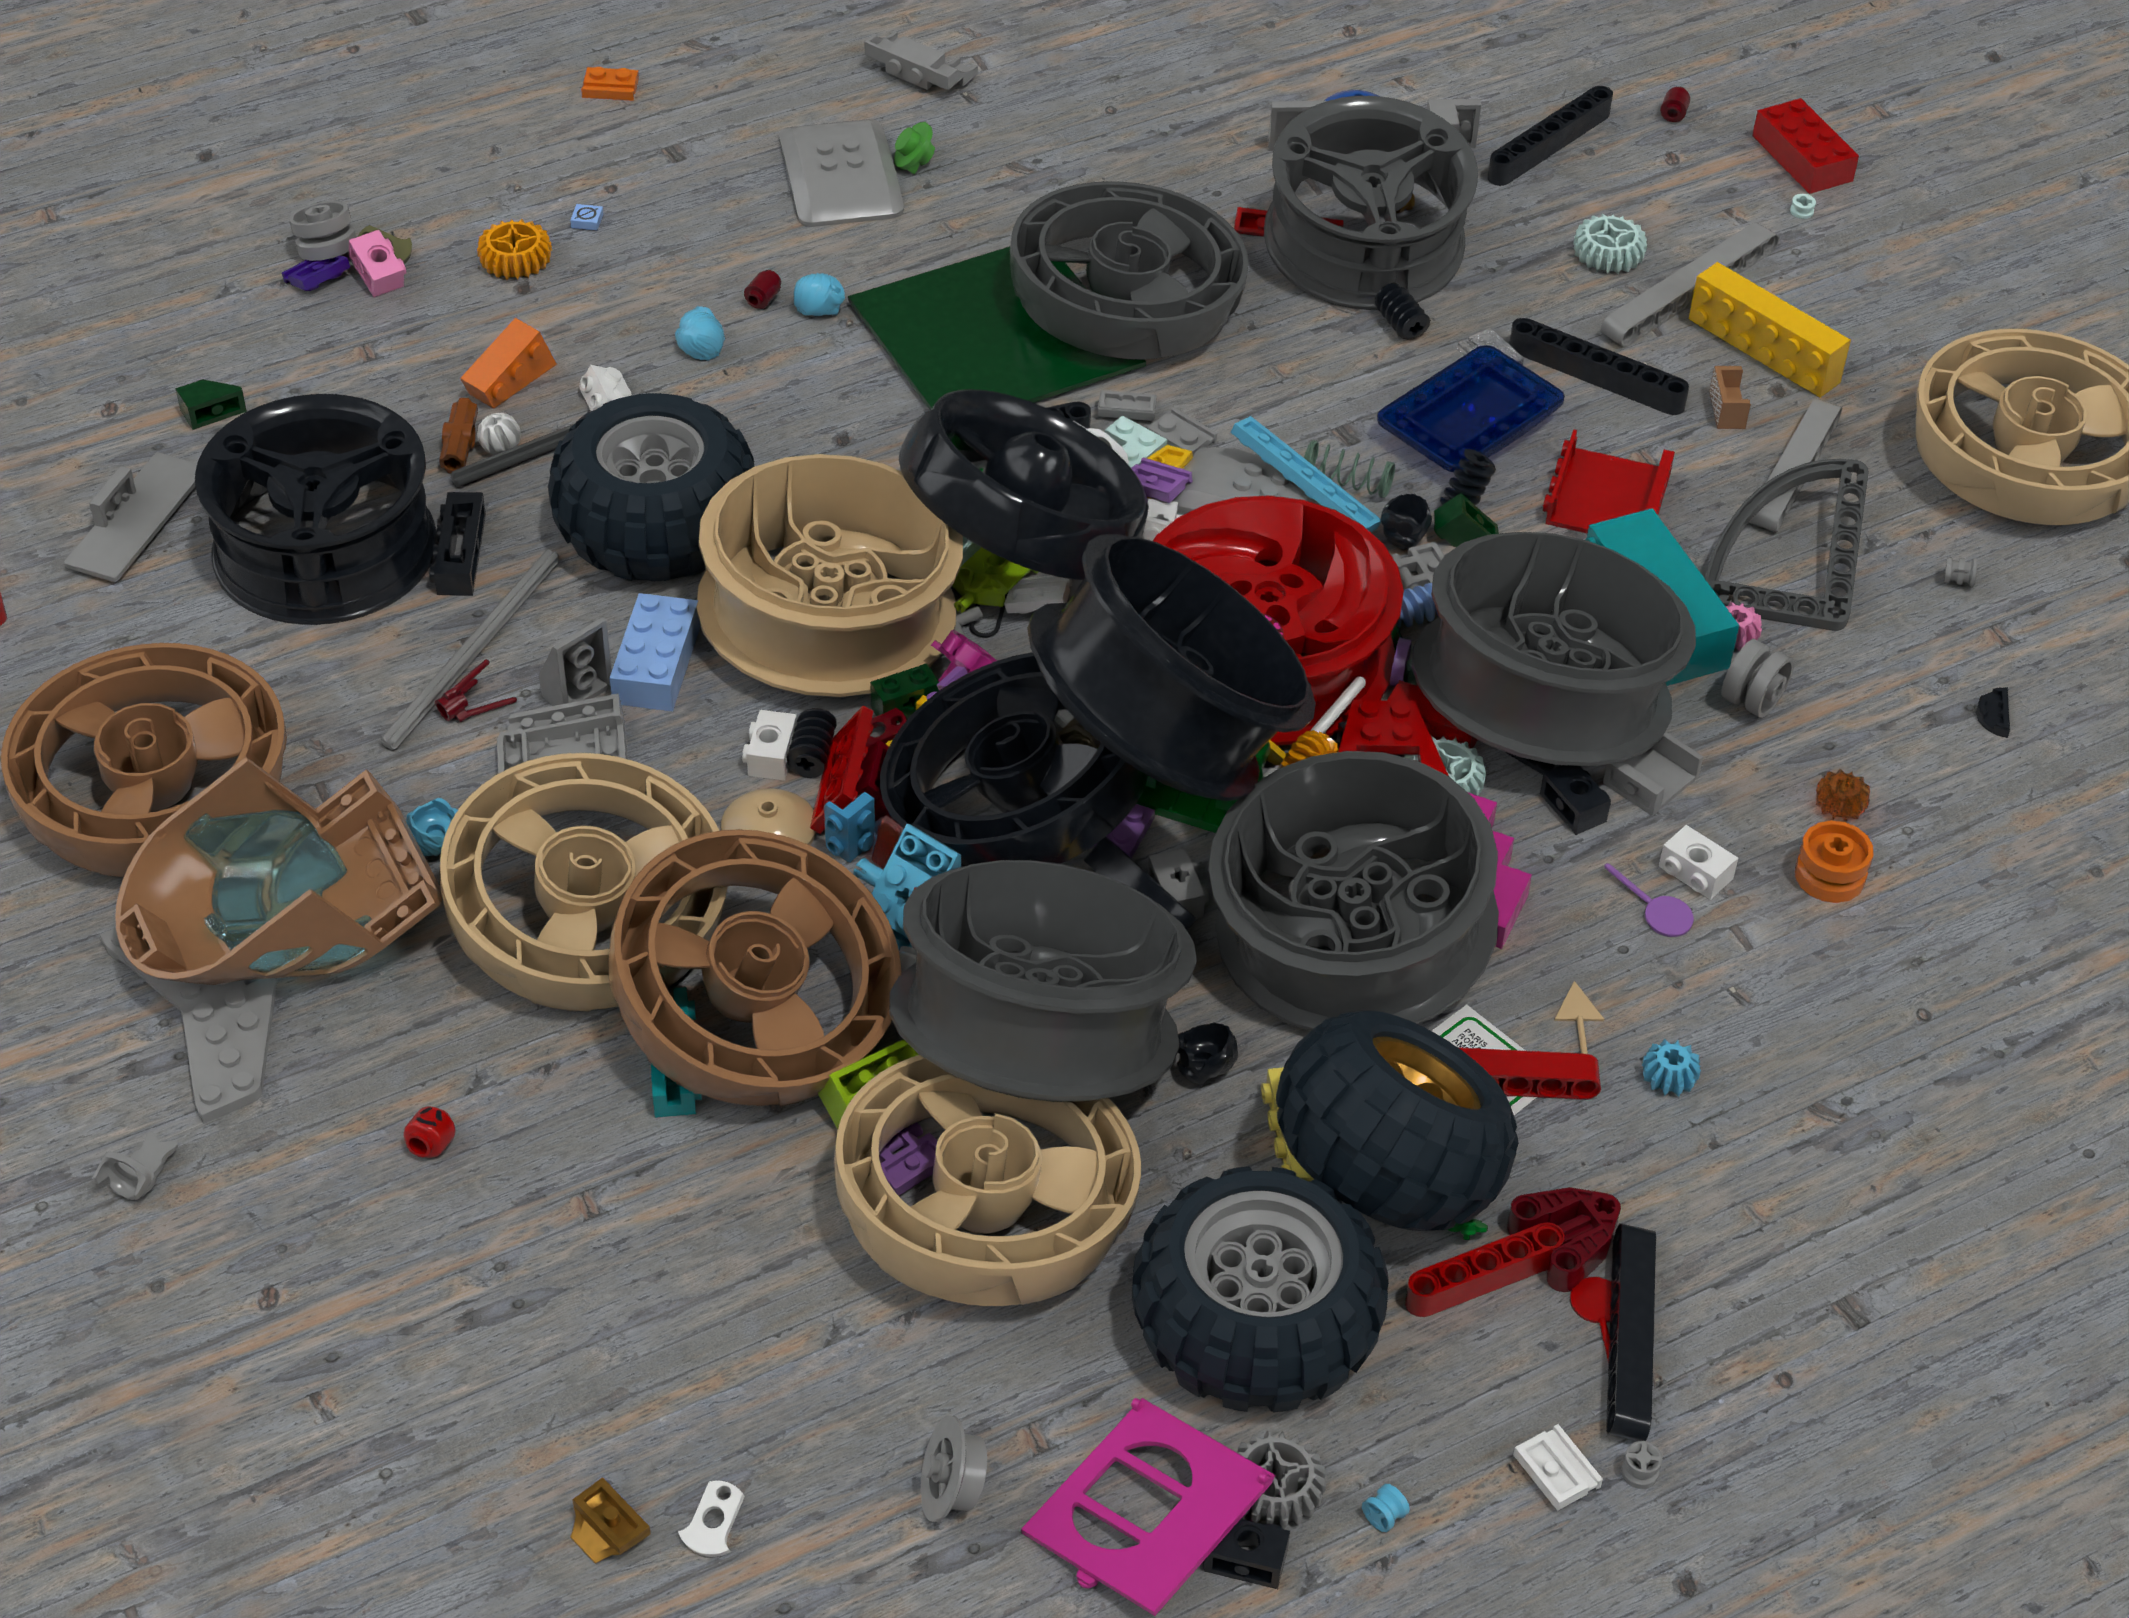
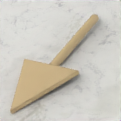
M1574 981L1554 1021H1577L1581 1053L1588 1054L1583 1021H1604V1018Z

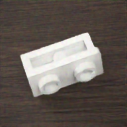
M590 365L586 374L580 380L579 389L591 411L598 409L609 401L632 395L621 372L613 367L604 368Z

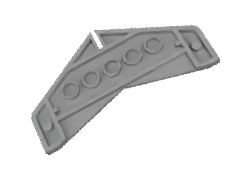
M116 928L101 933L100 938L107 953L118 963L123 962L182 1014L194 1101L197 1113L203 1124L257 1101L263 1091L277 978L241 980L217 985L158 979L142 972L129 961L120 946ZM257 960L250 964L251 967L262 971L272 969Z

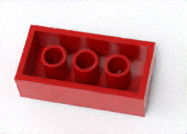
M1802 98L1757 110L1752 136L1809 194L1854 181L1859 155Z

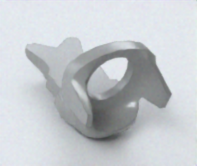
M150 1131L146 1134L144 1144L140 1150L133 1152L130 1158L116 1152H106L93 1179L95 1183L99 1184L109 1177L111 1189L115 1194L123 1196L125 1199L138 1200L152 1190L157 1181V1175L163 1170L164 1162L177 1150L178 1144L173 1140L160 1142L156 1134Z

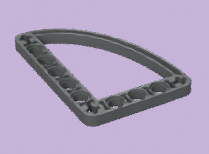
M1850 459L1818 460L1788 469L1758 488L1740 506L1722 532L1707 570L1705 579L1714 592L1719 593L1718 596L1723 604L1728 606L1730 602H1733L1735 605L1740 606L1741 603L1738 601V598L1748 596L1754 603L1744 605V607H1754L1755 613L1761 615V619L1832 631H1839L1845 628L1851 613L1869 474L1866 464ZM1851 472L1857 473L1856 483H1850ZM1840 478L1823 598L1719 581L1725 561L1735 541L1749 521L1766 504L1789 489L1806 482ZM1851 493L1856 495L1859 500L1849 502L1843 496ZM1842 517H1851L1856 523L1854 525H1846L1840 519ZM1847 540L1852 543L1853 547L1844 549L1837 542ZM1843 563L1850 570L1848 572H1839L1835 569L1834 565ZM1834 587L1843 588L1847 594L1844 596H1837L1832 593L1831 589ZM1729 594L1733 595L1732 601H1728ZM1778 601L1784 608L1773 610L1767 603ZM1808 606L1814 613L1803 615L1797 608ZM1834 606L1839 607V619L1833 618Z

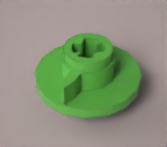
M919 122L912 128L904 129L898 136L895 143L894 164L901 170L907 169L915 175L919 165L927 164L932 158L935 147L931 143L933 131L928 123Z

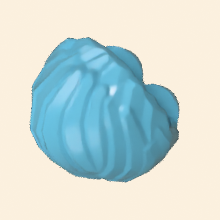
M824 273L803 276L796 282L794 288V305L797 311L805 316L838 315L840 305L845 299V291L841 283L835 277Z
M697 306L695 309L685 313L681 318L675 338L678 347L694 359L709 361L719 356L725 335L722 325L715 318L712 311L707 307Z
M436 798L422 806H418L407 814L406 822L424 856H437L441 854L445 834L451 820L458 811L442 798Z

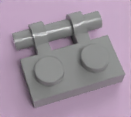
M1436 542L1408 548L1406 558H1401L1397 553L1391 555L1399 568L1403 589H1413L1415 586L1420 585L1423 587L1427 583H1432L1434 571L1444 557ZM1416 570L1419 575L1412 576L1410 571Z

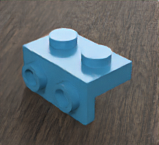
M864 792L843 810L830 801L824 805L826 847L833 855L840 856L850 863L863 851H867L873 846L876 837L875 807L872 796Z

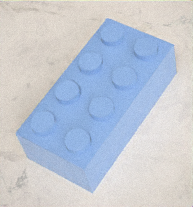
M638 594L609 678L611 695L618 693L622 705L673 712L700 629V621L696 612L698 600Z

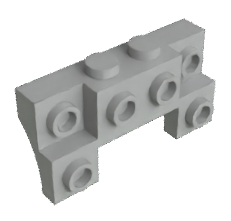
M896 31L886 37L872 35L864 42L865 55L885 63L886 73L926 90L934 84L946 90H949L955 84L964 86L978 74L977 65H973L971 68L960 64V58L958 57L949 63H945V53L916 42L913 38L909 39L904 36L898 38V32Z

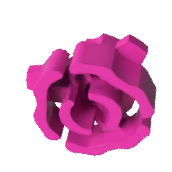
M951 630L942 644L937 640H934L931 646L951 661L938 680L939 682L956 666L965 667L966 671L970 673L982 666L998 661L978 644L956 630Z

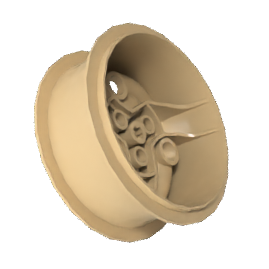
M825 454L778 459L755 466L731 479L711 498L701 518L699 548L706 571L698 585L696 612L703 634L722 658L742 673L767 685L814 696L846 697L870 694L871 681L926 663L931 667L942 654L931 644L934 640L942 644L950 631L955 630L956 608L954 603L956 600L951 586L963 562V536L940 520L918 499L907 484L901 471L886 464L853 456ZM780 547H785L775 557L774 561L767 552ZM887 573L900 579L887 578Z

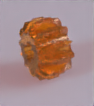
M1841 769L1836 774L1828 771L1826 776L1821 778L1817 784L1816 805L1821 807L1822 814L1830 813L1833 820L1836 817H1841L1845 822L1850 817L1858 819L1868 808L1870 786L1865 784L1864 777H1855L1853 771L1849 774L1844 773Z

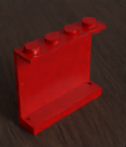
M1573 429L1570 440H1564L1561 456L1564 458H1558L1555 475H1558V477L1552 476L1549 493H1552V495L1546 494L1543 511L1547 512L1545 524L1588 534L1589 525L1651 508L1658 515L1670 478L1675 452L1664 449L1659 466L1579 449L1576 448L1578 430Z

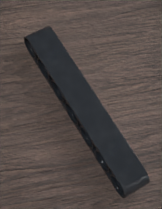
M1595 86L1495 150L1490 156L1488 181L1497 186L1509 184L1605 121L1610 115L1613 91L1606 86Z
M1518 318L1513 321L1509 341V349L1513 353L1663 413L1678 415L1684 412L1689 391V384L1686 380L1528 318Z
M1619 1223L1615 1231L1612 1247L1606 1432L1613 1436L1646 1441L1652 1421L1656 1232Z

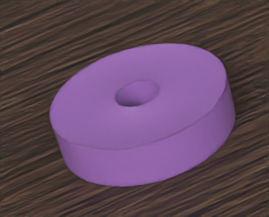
M1399 638L1390 686L1395 687L1399 680L1403 681L1406 664L1410 658L1412 640Z

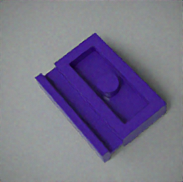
M340 255L325 260H305L282 272L285 283L290 282L294 287L304 291H312L318 288L320 283L341 276L343 271L351 267L348 258Z

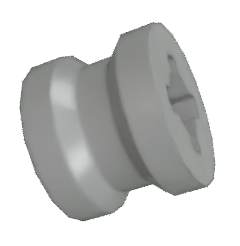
M1637 1441L1627 1448L1621 1469L1622 1477L1626 1483L1638 1489H1646L1656 1483L1663 1460L1662 1453L1658 1447L1646 1441Z

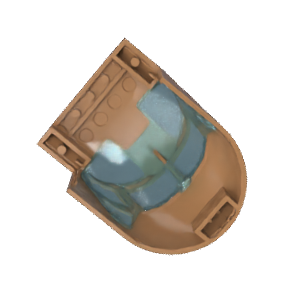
M245 757L168 817L141 845L122 880L116 903L115 921L117 937L125 956L142 972L162 980L217 985L251 979L319 976L340 973L351 969L386 948L436 909L443 899L441 888L401 810L368 770L363 771L315 809Z

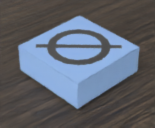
M576 204L570 220L571 228L598 231L603 217V206Z

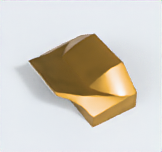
M603 1477L572 1499L576 1517L570 1537L595 1564L611 1555H621L651 1534L650 1526Z

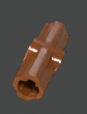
M459 398L457 402L453 403L449 421L443 424V446L439 461L440 467L447 470L448 473L465 467L469 449H474L475 423L478 407L469 398Z

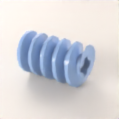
M1427 583L1423 587L1420 585L1415 586L1413 589H1404L1400 619L1397 622L1398 628L1401 627V620H1403L1406 627H1410L1413 624V617L1417 624H1423L1424 615L1429 622L1434 621L1435 612L1439 617L1431 595L1432 583Z

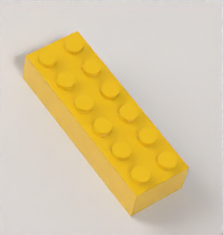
M1716 262L1697 276L1688 318L1690 321L1819 398L1841 383L1851 339L1719 262Z

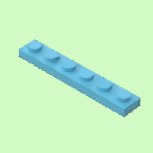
M1250 416L1234 424L1230 433L1237 437L1241 444L1249 447L1261 456L1265 463L1271 464L1282 473L1285 479L1301 488L1309 498L1315 499L1322 506L1334 509L1362 524L1370 532L1378 529L1381 523V519L1253 417Z

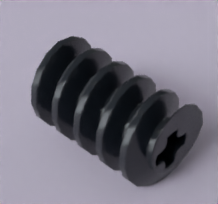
M1393 282L1384 286L1375 297L1376 308L1402 339H1415L1427 331L1430 326V317L1425 314L1424 310L1406 288L1400 287L1399 284Z
M1465 449L1463 454L1467 459H1460L1459 465L1461 468H1455L1454 475L1457 478H1450L1449 484L1451 487L1445 488L1444 494L1447 497L1440 498L1441 504L1447 503L1460 493L1474 505L1479 504L1481 495L1486 490L1485 486L1489 484L1491 476L1496 471L1494 463L1481 452L1474 449Z
M811 708L800 713L787 754V764L795 774L805 778H816L823 774L825 764L827 763V756L830 753L832 738L837 727V719L832 713L821 708Z

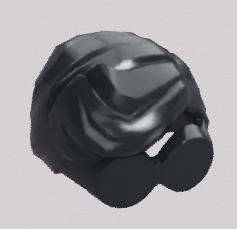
M1416 494L1399 495L1391 499L1384 506L1381 514V523L1385 537L1390 543L1399 547L1400 550H1408V548L1417 546L1429 530L1432 522L1428 503Z
M1214 1022L1199 1025L1178 1034L1179 1050L1177 1053L1180 1054V1059L1177 1063L1178 1069L1191 1083L1203 1085L1208 1079L1226 1073L1233 1067L1238 1058L1237 1040L1227 1025Z

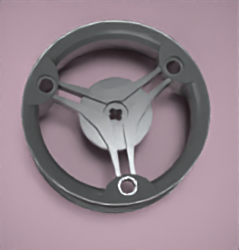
M1350 96L1317 104L1300 113L1283 129L1273 151L1272 169L1275 184L1273 201L1265 218L1264 239L1273 263L1290 282L1304 292L1335 305L1354 309L1378 310L1375 305V297L1387 284L1393 282L1399 284L1400 287L1408 290L1416 302H1420L1440 291L1452 280L1459 270L1464 257L1465 233L1463 227L1465 225L1467 208L1473 200L1478 182V167L1474 153L1466 139L1453 125L1434 112L1407 101L1382 96ZM1309 178L1332 187L1335 196L1342 204L1362 213L1368 227L1363 232H1358L1332 224L1308 209L1298 199L1295 191L1302 181ZM1414 183L1436 196L1448 209V212L1440 219L1422 228H1417L1408 223L1397 222L1396 211L1404 207L1412 197ZM1379 215H1384L1385 222H1381Z

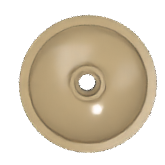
M760 789L740 796L727 807L721 820V830L764 831L793 838L808 845L812 844L816 836V831L810 828L814 811L811 805L797 794L781 789Z

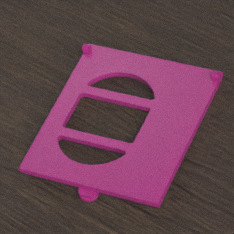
M1134 1398L1131 1403L1132 1409L1021 1528V1531L1025 1536L1077 1567L1079 1570L1076 1577L1081 1587L1092 1588L1101 1582L1153 1616H1156L1269 1488L1275 1475L1147 1400ZM1142 1446H1159L1176 1452L1185 1459L1191 1468L1192 1485L1190 1487L1184 1486L1127 1451ZM1114 1462L1123 1464L1181 1499L1151 1533L1144 1531L1085 1495ZM1080 1507L1139 1544L1124 1549H1106L1089 1543L1078 1533L1074 1526V1508Z

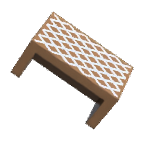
M1714 366L1709 393L1717 429H1746L1751 404L1749 399H1742L1740 383L1743 369L1741 366Z

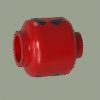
M427 1106L421 1108L407 1123L403 1135L406 1146L412 1154L418 1157L434 1158L439 1156L454 1139L456 1129L453 1120L446 1111L437 1107Z

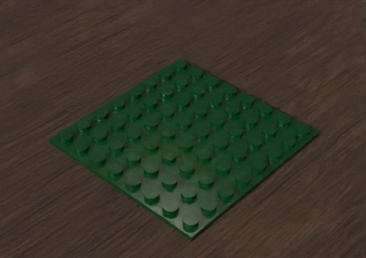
M1010 246L848 296L850 304L929 410L933 408L940 397L952 391L965 389L994 391L1034 403L1146 366L1145 359L1115 358L1076 348L1052 336L1035 323L1022 306L1019 297L1015 295L1010 270ZM1051 261L1054 267L1067 279L1087 289L1065 262Z

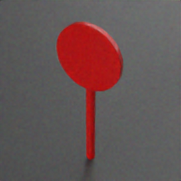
M1600 1277L1584 1278L1572 1288L1570 1303L1573 1310L1581 1318L1592 1323H1599L1609 1361L1607 1322H1610L1611 1281Z

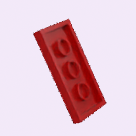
M864 705L832 738L830 753L827 756V763L822 774L810 828L819 834L825 829L824 805L830 801L843 810L858 796V791L855 789L863 774L861 763L867 755L868 747L866 742L874 727L871 724L874 711Z

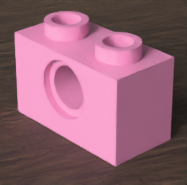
M380 230L349 240V258L373 297L404 287L406 267L400 258H396L390 240L388 238L385 239Z

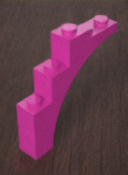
M1469 793L1476 800L1492 827L1495 820L1497 802ZM1493 831L1498 851L1496 885L1493 890L1499 911L1495 947L1502 949L1529 895L1532 874L1508 866L1512 856L1514 838Z

